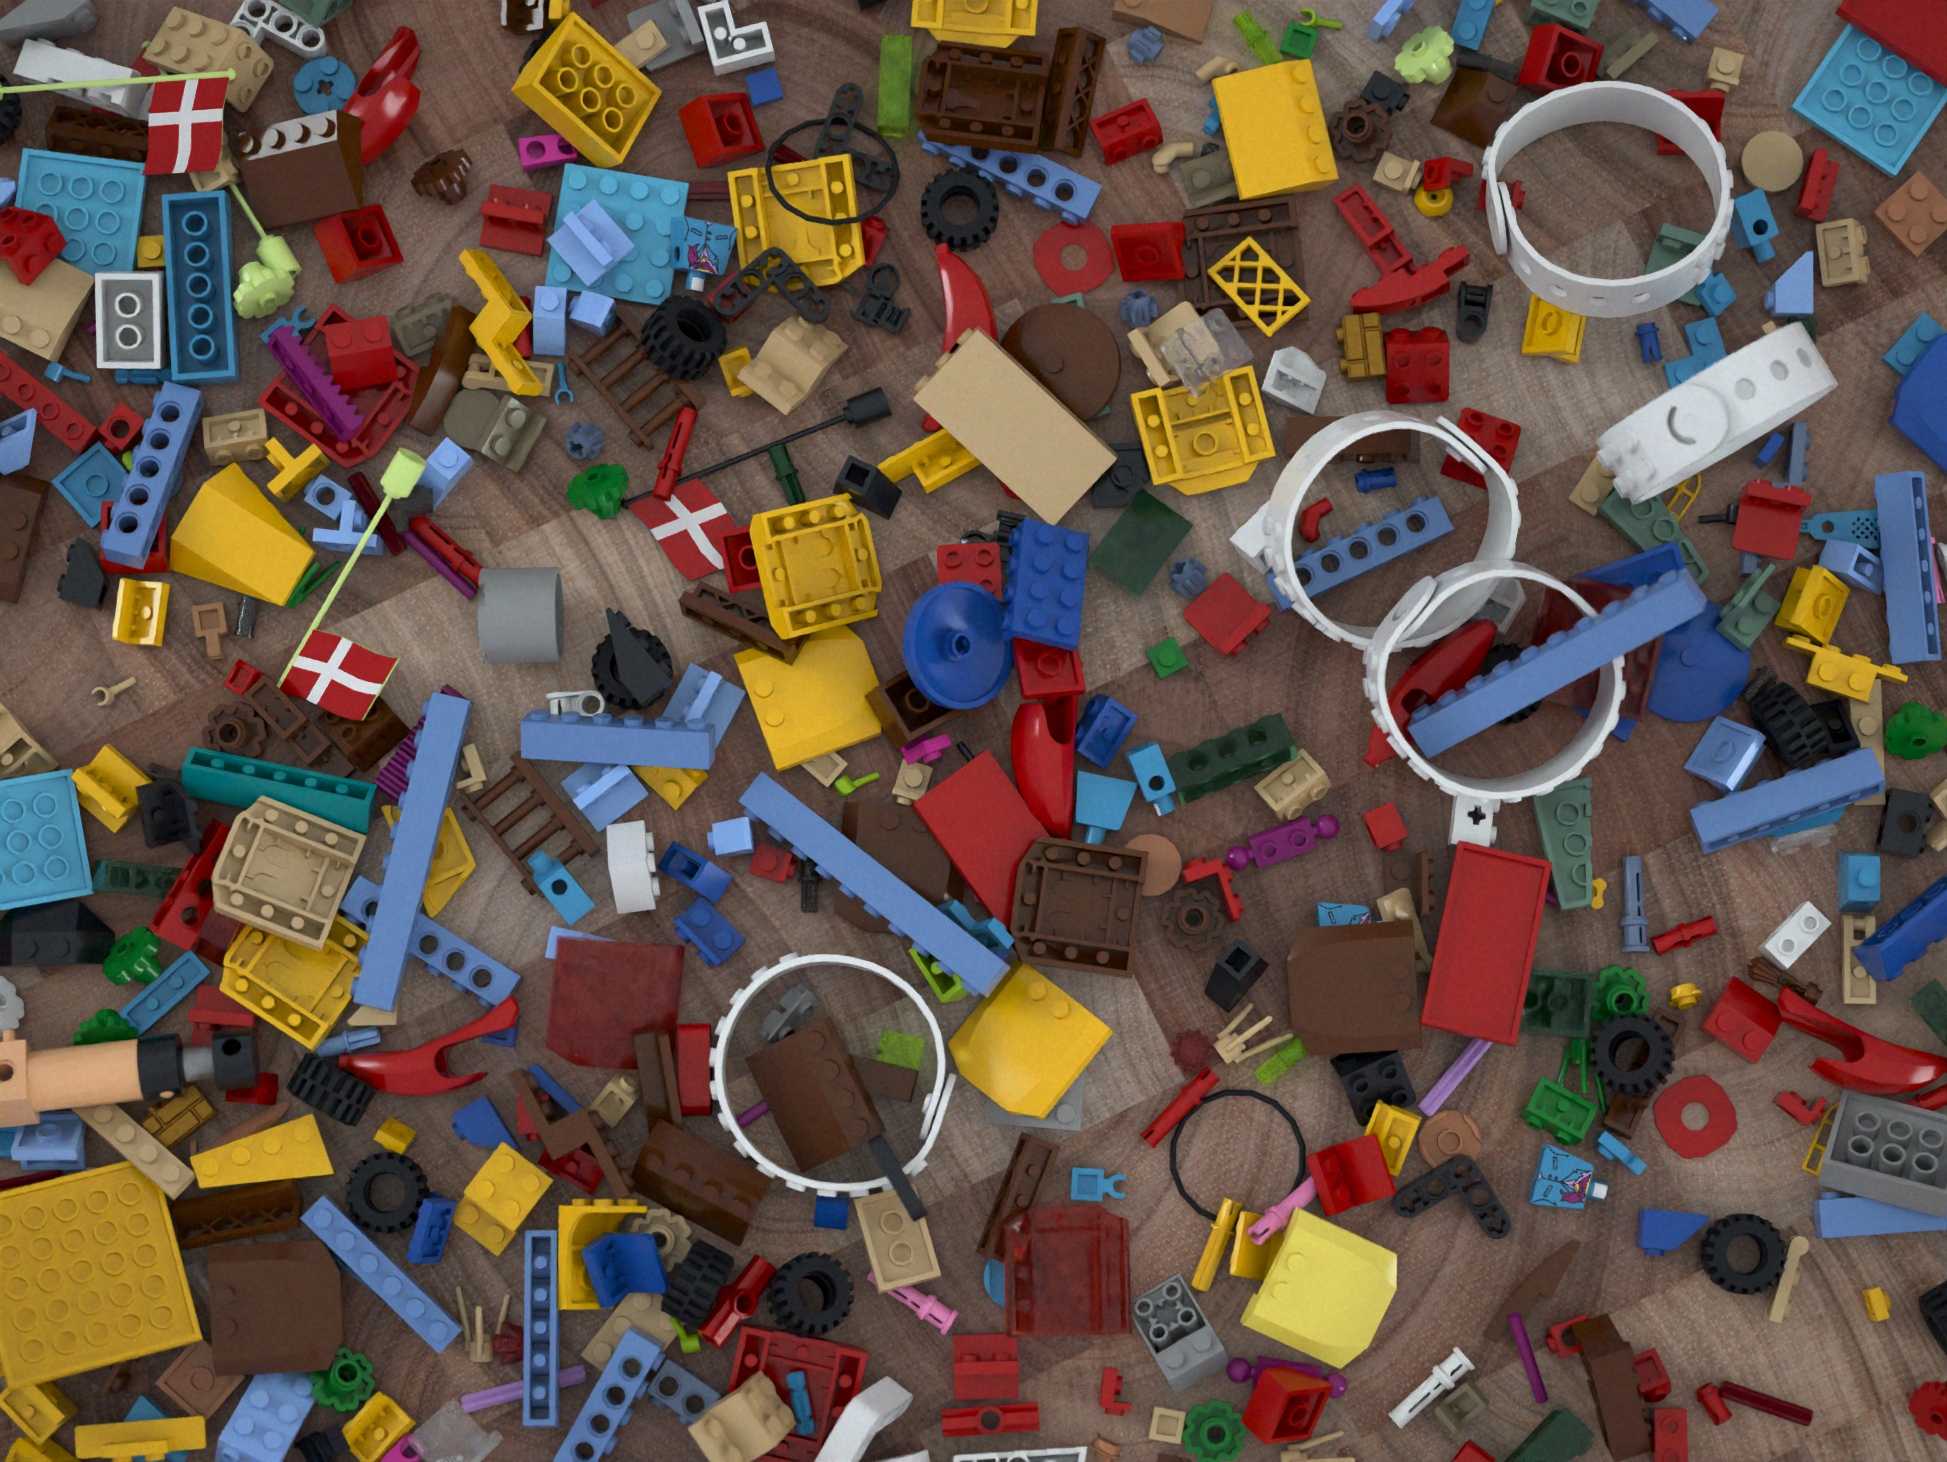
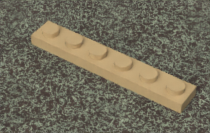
M115 1103L69 1108L173 1201L196 1178L193 1171Z

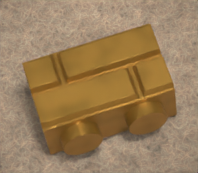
M1379 313L1341 317L1340 325L1335 326L1336 343L1342 344L1344 355L1339 356L1340 375H1346L1347 383L1384 379L1386 376V366Z
M192 1082L189 1085L187 1084L185 1097L171 1098L164 1105L160 1101L145 1112L147 1118L141 1123L152 1137L171 1152L218 1115L219 1111L197 1083Z

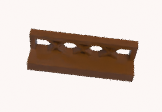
M1082 27L1060 28L1058 30L1043 101L1037 150L1042 152L1059 151L1073 158L1082 157L1106 38ZM1086 40L1094 43L1092 56L1089 58L1085 52ZM1081 70H1084L1087 77L1086 85L1083 88L1078 80ZM1077 99L1081 109L1079 116L1075 118L1072 106L1073 102ZM1070 129L1074 135L1073 147L1065 145L1067 131Z
M56 106L44 128L47 151L146 163L149 121ZM61 118L75 120L69 124L59 123ZM94 124L105 125V127L99 129L90 128L89 126ZM124 129L135 130V132L129 134L120 133L119 131Z
M702 581L699 582L692 594L684 591L678 600L682 615L792 666L810 637V633L798 636L796 642L790 639L782 640L772 626L771 630H768L754 623L761 620L770 623L768 612ZM703 593L714 597L717 605L702 599ZM736 607L742 610L744 618L728 611V609Z
M664 1028L633 1033L632 1039L648 1134L651 1133L659 1119L684 1131L668 1034Z
M1021 1132L977 1246V1253L1015 1267L1060 1146Z
M289 1178L172 1202L171 1213L179 1225L176 1239L179 1251L300 1228L304 1198L294 1179ZM292 1211L291 1218L277 1219L283 1213ZM254 1218H263L256 1225L247 1226ZM232 1223L225 1231L217 1232L224 1224ZM202 1229L195 1237L187 1238L189 1231Z

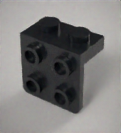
M172 777L135 787L146 846L151 849L181 841L193 856L200 855L203 835L200 827L196 826L194 817L198 815V807L195 798L187 794L185 787H180Z
M1398 1050L1339 1054L1337 1057L1329 1060L1334 1073L1343 1085L1355 1118L1361 1126L1369 1124L1378 1100L1401 1109L1414 1104L1416 1101V1095Z

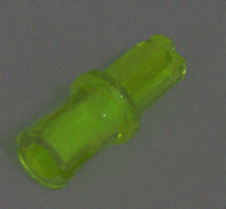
M1249 9L1244 10L1243 13L1245 15L1242 12L1233 19V23L1247 39V46L1249 48L1253 47L1266 66L1280 63L1282 56L1268 38L1269 32L1260 27Z
M1298 1036L1282 1050H1275L1276 1055L1255 1071L1254 1074L1262 1085L1268 1086L1287 1069L1292 1070V1065L1308 1053Z

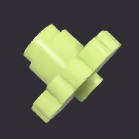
M1429 26L1422 34L1415 33L1402 45L1403 52L1395 58V70L1408 83H1420L1424 79L1433 84L1445 81L1452 71L1450 60L1447 56L1454 50V40L1440 26Z
M250 262L244 265L238 272L240 285L233 294L235 298L233 306L244 319L251 318L254 315L258 319L270 315L277 310L278 306L284 305L289 301L290 297L294 294L292 286L295 282L289 272L283 268L273 271L259 262Z

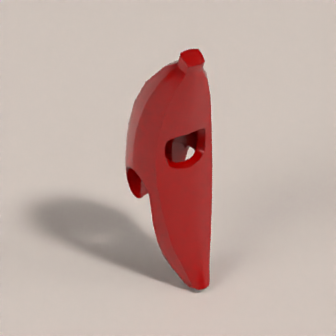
M400 26L394 36L382 50L341 110L361 118L362 168L374 161L400 136L419 105L421 91L410 82V79L419 59L420 45L415 32L406 26Z
M948 243L937 245L934 247L937 256L944 308L946 309V324L941 356L946 351L952 354L959 347L956 341L968 328L973 331L978 325L998 343L997 323L991 298L979 275L962 258L950 252ZM928 413L921 425V429L926 432L936 433L943 428Z
M1488 618L1481 619L1456 630L1442 642L1435 644L1414 660L1395 684L1387 697V703L1400 733L1410 747L1416 743L1407 729L1412 712L1424 704L1428 706L1438 702L1439 697L1449 690L1459 691L1465 687V684L1478 674L1495 640L1498 626L1494 621ZM1374 722L1369 736L1368 753L1363 758V761L1373 769H1376L1381 762L1399 755L1386 740L1390 736L1389 732L1383 733L1376 722Z
M1078 695L1059 697L1054 707L1049 710H1044L1040 703L1020 704L1014 716L1011 729V758L1018 791L1027 803L1031 813L1039 820L1047 833L1053 838L1072 840L1073 765Z
M1788 986L1783 987L1779 992L1777 1004L1782 1021L1838 1048L1844 1055L1845 1062L1828 1058H1817L1811 1066H1807L1816 1076L1828 1083L1865 1094L1895 1095L1917 1091L1937 1081L1944 1073H1947V1057L1902 1047L1872 1036L1816 1008Z
M510 994L481 1017L456 1030L433 1038L409 1051L396 1049L350 1055L341 1054L338 1068L348 1069L357 1079L371 1085L379 1092L398 1097L426 1098L467 1088L486 1078L489 1072H479L460 1077L455 1075L448 1065L450 1051L459 1044L514 1027L520 1011L518 1002Z

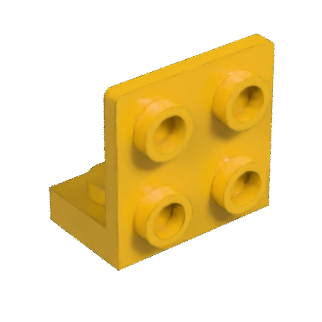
M1241 1211L1236 1225L1237 1234L1234 1251L1230 1258V1275L1264 1281L1285 1239L1282 1235L1285 1228L1280 1231L1277 1230L1263 1244L1257 1245L1250 1239L1256 1232L1248 1236L1247 1230L1264 1215Z

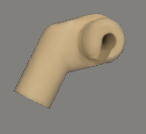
M1216 56L1195 71L1194 75L1200 84L1204 85L1214 76L1223 77L1242 72V67L1234 59Z
M1168 142L1164 144L1153 155V170L1158 174H1165L1169 172V164L1175 158L1193 157V142Z

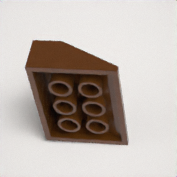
M335 109L238 132V163L256 219L264 231L363 210L360 117Z
M830 1016L745 1058L801 1173L850 1151L878 1134H883L887 1131Z
M659 1119L637 1158L632 1172L636 1185L631 1188L642 1196L741 1247L774 1179L674 1125Z

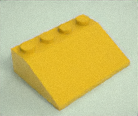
M574 11L568 14L526 64L511 89L519 99L600 169L609 168L623 162L662 93L656 85Z
M1310 59L1280 62L1212 80L1240 200L1322 190L1339 179Z

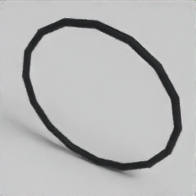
M826 118L808 120L785 131L770 148L765 172L770 191L786 210L810 222L830 226L858 223L880 212L895 195L900 176L895 152L880 134L855 122L854 128L877 139L890 155L894 171L890 192L877 207L851 218L831 220L810 216L789 205L774 185L771 167L775 152L790 135L809 126L824 125ZM834 119L830 123L847 126L846 122L842 119Z
M1225 1089L1202 1098V1103L1199 1106L1195 1105L1180 1120L1171 1140L1170 1170L1180 1195L1199 1215L1216 1221L1217 1216L1201 1209L1185 1192L1176 1170L1177 1141L1186 1121L1204 1104L1228 1095L1252 1096L1273 1105L1291 1124L1299 1144V1173L1290 1193L1299 1187L1305 1174V1143L1296 1120L1276 1100L1253 1090Z

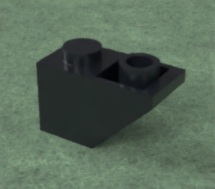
M849 455L835 482L832 493L835 495L849 493L852 497L849 499L850 502L889 520L903 491L878 468Z
M77 537L76 543L70 545L66 560L69 562L67 572L61 575L58 582L57 591L60 592L59 598L71 604L102 612L110 580L105 575L104 569L90 543Z
M1236 938L1217 960L1204 993L1227 1013H1230L1269 967V964L1239 938Z

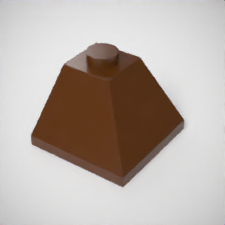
M1458 67L1430 123L1486 150L1518 87L1490 73Z

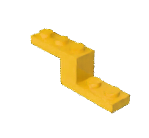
M464 249L458 258L466 268L465 272L467 275L475 280L480 287L482 296L489 301L470 325L469 330L476 338L477 345L485 350L492 360V366L508 382L507 386L513 393L517 395L538 396L544 387L513 345V342L532 319L533 315L487 252Z

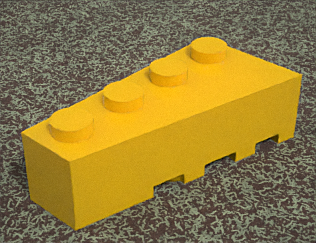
M313 1113L189 1157L201 1190L269 1183L289 1178L298 1180L335 1176Z

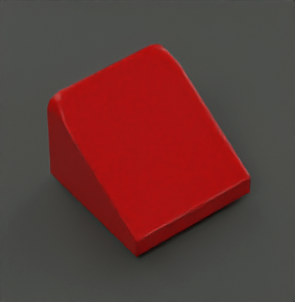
M238 659L222 686L243 697L242 695L265 674Z

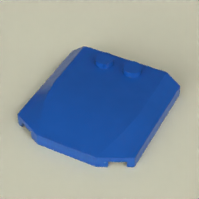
M1942 334L1930 342L1896 386L1893 396L1896 399L1893 415H1889L1888 423L1947 475V334Z

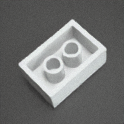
M99 271L95 273L97 368L161 369L165 367L164 271Z

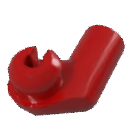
M1326 497L1305 509L1301 514L1299 533L1308 543L1319 539V520L1333 511V507Z

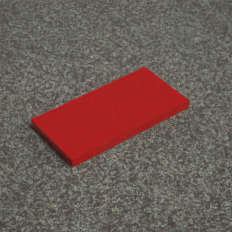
M1843 0L1835 12L1836 15L1947 88V0Z
M985 749L913 802L911 806L989 916L1004 924L1007 932L1010 934L1009 925L1017 866L1038 836H1050L1039 820L1031 813L1027 803L990 751ZM1012 943V944H1011V947L1014 949V951H1015L1016 954H1017L1015 945H1014V943Z
M1458 840L1420 1018V1026L1509 1047L1516 1045L1552 862Z

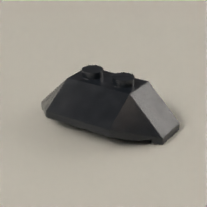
M51 901L11 908L0 920V967L103 965L104 960L111 955L110 950L115 944V932L81 901Z

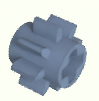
M1149 25L1147 30L1138 27L1126 44L1131 49L1129 58L1139 65H1142L1144 60L1152 64L1165 46L1164 43L1159 41L1162 33L1152 25Z
M1145 289L1131 290L1126 293V300H1119L1122 321L1128 320V324L1131 327H1146L1151 324V317H1158L1156 296H1150L1149 292Z
M587 421L581 426L579 422H576L568 429L569 433L564 437V440L566 441L567 451L572 457L582 461L587 456L592 461L601 453L600 449L605 445V442L602 441L603 434L595 424Z
M1192 556L1188 560L1181 558L1174 562L1170 568L1169 575L1173 580L1168 585L1177 594L1181 593L1184 597H1187L1188 594L1197 595L1206 586L1207 579L1203 574L1208 569Z

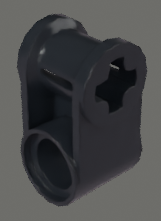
M1466 281L1460 282L1455 330L1461 342L1474 344L1482 338L1487 327L1493 285L1487 284L1486 287L1467 285ZM1464 322H1475L1479 327V331L1476 333L1468 332L1464 328Z

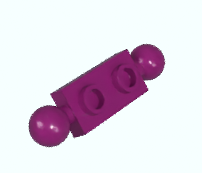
M1323 814L1317 818L1314 825H1311L1308 817L1304 816L1247 837L1250 845L1249 848L1242 846L1231 847L1226 852L1225 862L1228 863L1230 869L1241 871L1249 865L1250 860L1254 859L1257 868L1260 869L1318 848L1315 837L1319 836L1323 839L1335 837L1340 830L1339 821L1331 814Z
M1257 1356L1256 1366H1251L1246 1359L1237 1357L1232 1359L1226 1368L1228 1378L1235 1383H1244L1248 1379H1253L1252 1390H1255L1258 1378L1265 1368L1288 1366L1329 1382L1333 1385L1329 1398H1340L1347 1390V1381L1344 1376L1339 1373H1330L1325 1377H1320L1321 1366Z

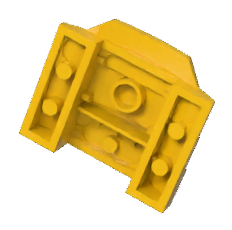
M913 0L911 27L928 29L938 42L944 40L1007 48L1019 36H1035L1038 0Z
M1252 365L1222 372L1218 378L1162 391L1161 387L1130 394L1129 400L1153 486L1168 484L1185 496L1214 491L1247 482L1259 462L1276 456Z

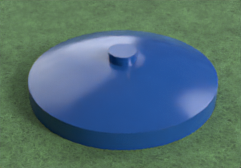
M954 581L938 584L928 589L912 606L904 626L903 655L910 678L927 699L936 705L948 709H970L990 701L1005 685L1013 665L1014 655L1011 641H1002L1003 631L999 630L1000 619L1005 610L993 594L977 584Z
M1706 600L1704 612L1623 654L1625 661L1623 671L1626 682L1632 692L1644 699L1643 705L1648 707L1647 710L1673 722H1700L1726 710L1741 694L1750 671V650L1748 648L1745 652L1741 651L1714 629L1722 619L1718 616L1719 612L1723 609L1721 606Z

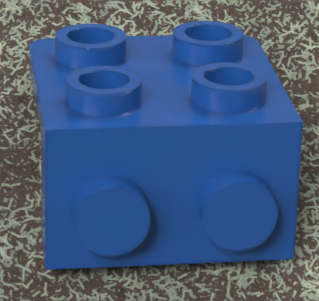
M604 1232L581 1250L600 1308H611L628 1293H665L670 1285L654 1237L650 1233Z

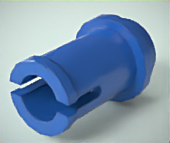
M1655 322L1636 326L1637 332L1634 334L1639 338L1643 363L1652 362L1649 349L1653 350L1655 361L1663 359L1657 332L1660 330L1659 327L1656 328Z
M1389 467L1368 472L1365 469H1361L1360 473L1355 474L1357 491L1369 494L1370 490L1396 487V475H1392L1395 473L1394 468Z

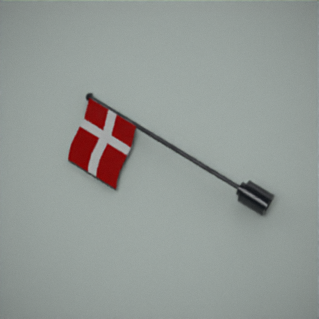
M879 386L847 399L848 406L842 408L844 411L843 415L676 480L671 501L669 502L652 497L651 492L653 490H650L628 500L623 498L620 505L626 510L630 508L651 530L671 563L688 580L694 581L722 570L724 565L716 532L737 527L722 503L698 478L764 453L774 446L787 444L845 420L848 421L849 425L855 423L857 429L892 416L882 387Z

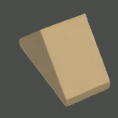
M401 988L394 1013L361 1006L347 1022L354 1027L401 1026Z

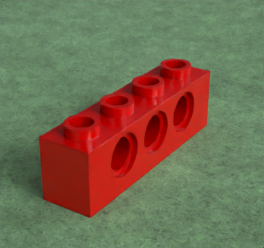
M0 351V392L24 411L34 408L37 411L36 421L80 456L101 439L103 435L97 431L98 429Z
M215 818L212 819L203 834V844L200 845L201 854L196 856L191 854L148 926L157 935L186 951H189L191 946H195L199 942L203 934L202 928L208 918H212L216 913L214 910L211 876L215 868V856L222 852L231 828ZM208 879L209 886L207 890L198 893L199 883L202 880ZM187 907H192L191 917L187 920H182L181 914L183 910Z
M1648 1407L1649 1423L1653 1432V1436L1649 1437L1651 1451H1649L1650 1462H1688L1687 1409L1681 1407Z

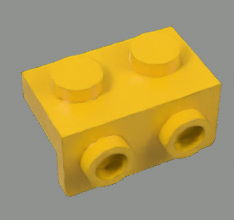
M121 578L117 591L112 639L129 645L162 647L170 584Z
M638 765L630 767L675 810L679 809L697 787L709 777V774L703 769Z
M378 1391L364 1403L362 1410L353 1420L348 1421L343 1426L342 1433L351 1447L350 1451L360 1462H380L416 1422L393 1398Z

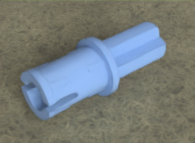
M377 1026L349 1033L347 1030H344L341 1035L326 1038L317 1048L318 1055L323 1058L347 1052L350 1055L355 1050L380 1044L381 1034Z

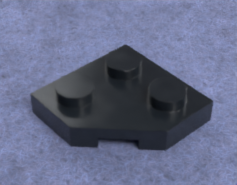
M1141 442L1107 444L1117 453V460L1092 485L1093 509L1125 507L1151 479Z

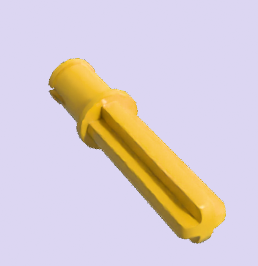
M1227 1197L1223 1198L1216 1221L1210 1225L1213 1228L1191 1282V1286L1203 1292L1209 1290L1230 1235L1235 1233L1232 1229L1243 1206L1242 1203L1235 1200L1232 1201Z

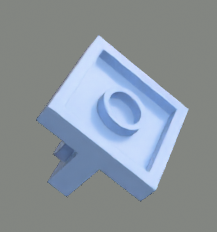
M595 199L590 201L576 215L572 211L562 219L565 224L547 239L588 288L594 285L636 248Z
M343 499L339 531L314 528L312 541L322 550L353 553L368 528V515L364 514L365 510L357 501ZM371 534L360 554L384 556L386 544L377 534Z
M690 663L662 717H672L675 719V722L703 719L708 724H715V748L718 749L747 692L725 681L721 675L713 671L708 672Z
M1717 715L1683 768L1690 774L1707 780L1725 796L1729 792L1740 789L1767 747L1763 744L1766 737L1757 730Z
M587 762L560 783L599 834L607 829L606 825H612L649 796V793L628 766L622 764Z
M41 1111L40 1124L18 1126L11 1148L12 1161L20 1160L22 1170H85L88 1162L84 1141L87 1124L72 1111Z

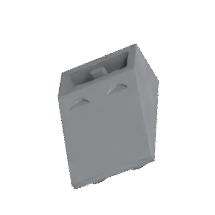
M1180 1273L1124 1304L1175 1395L1211 1376L1230 1363L1224 1347Z

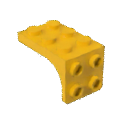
M572 1199V1205H559L557 1310L614 1309V1305L611 1308H600L581 1250L604 1232H617L619 1224L627 1215L634 1212H648V1206H637V1199L618 1200V1205H615V1199H594V1205H592V1199Z

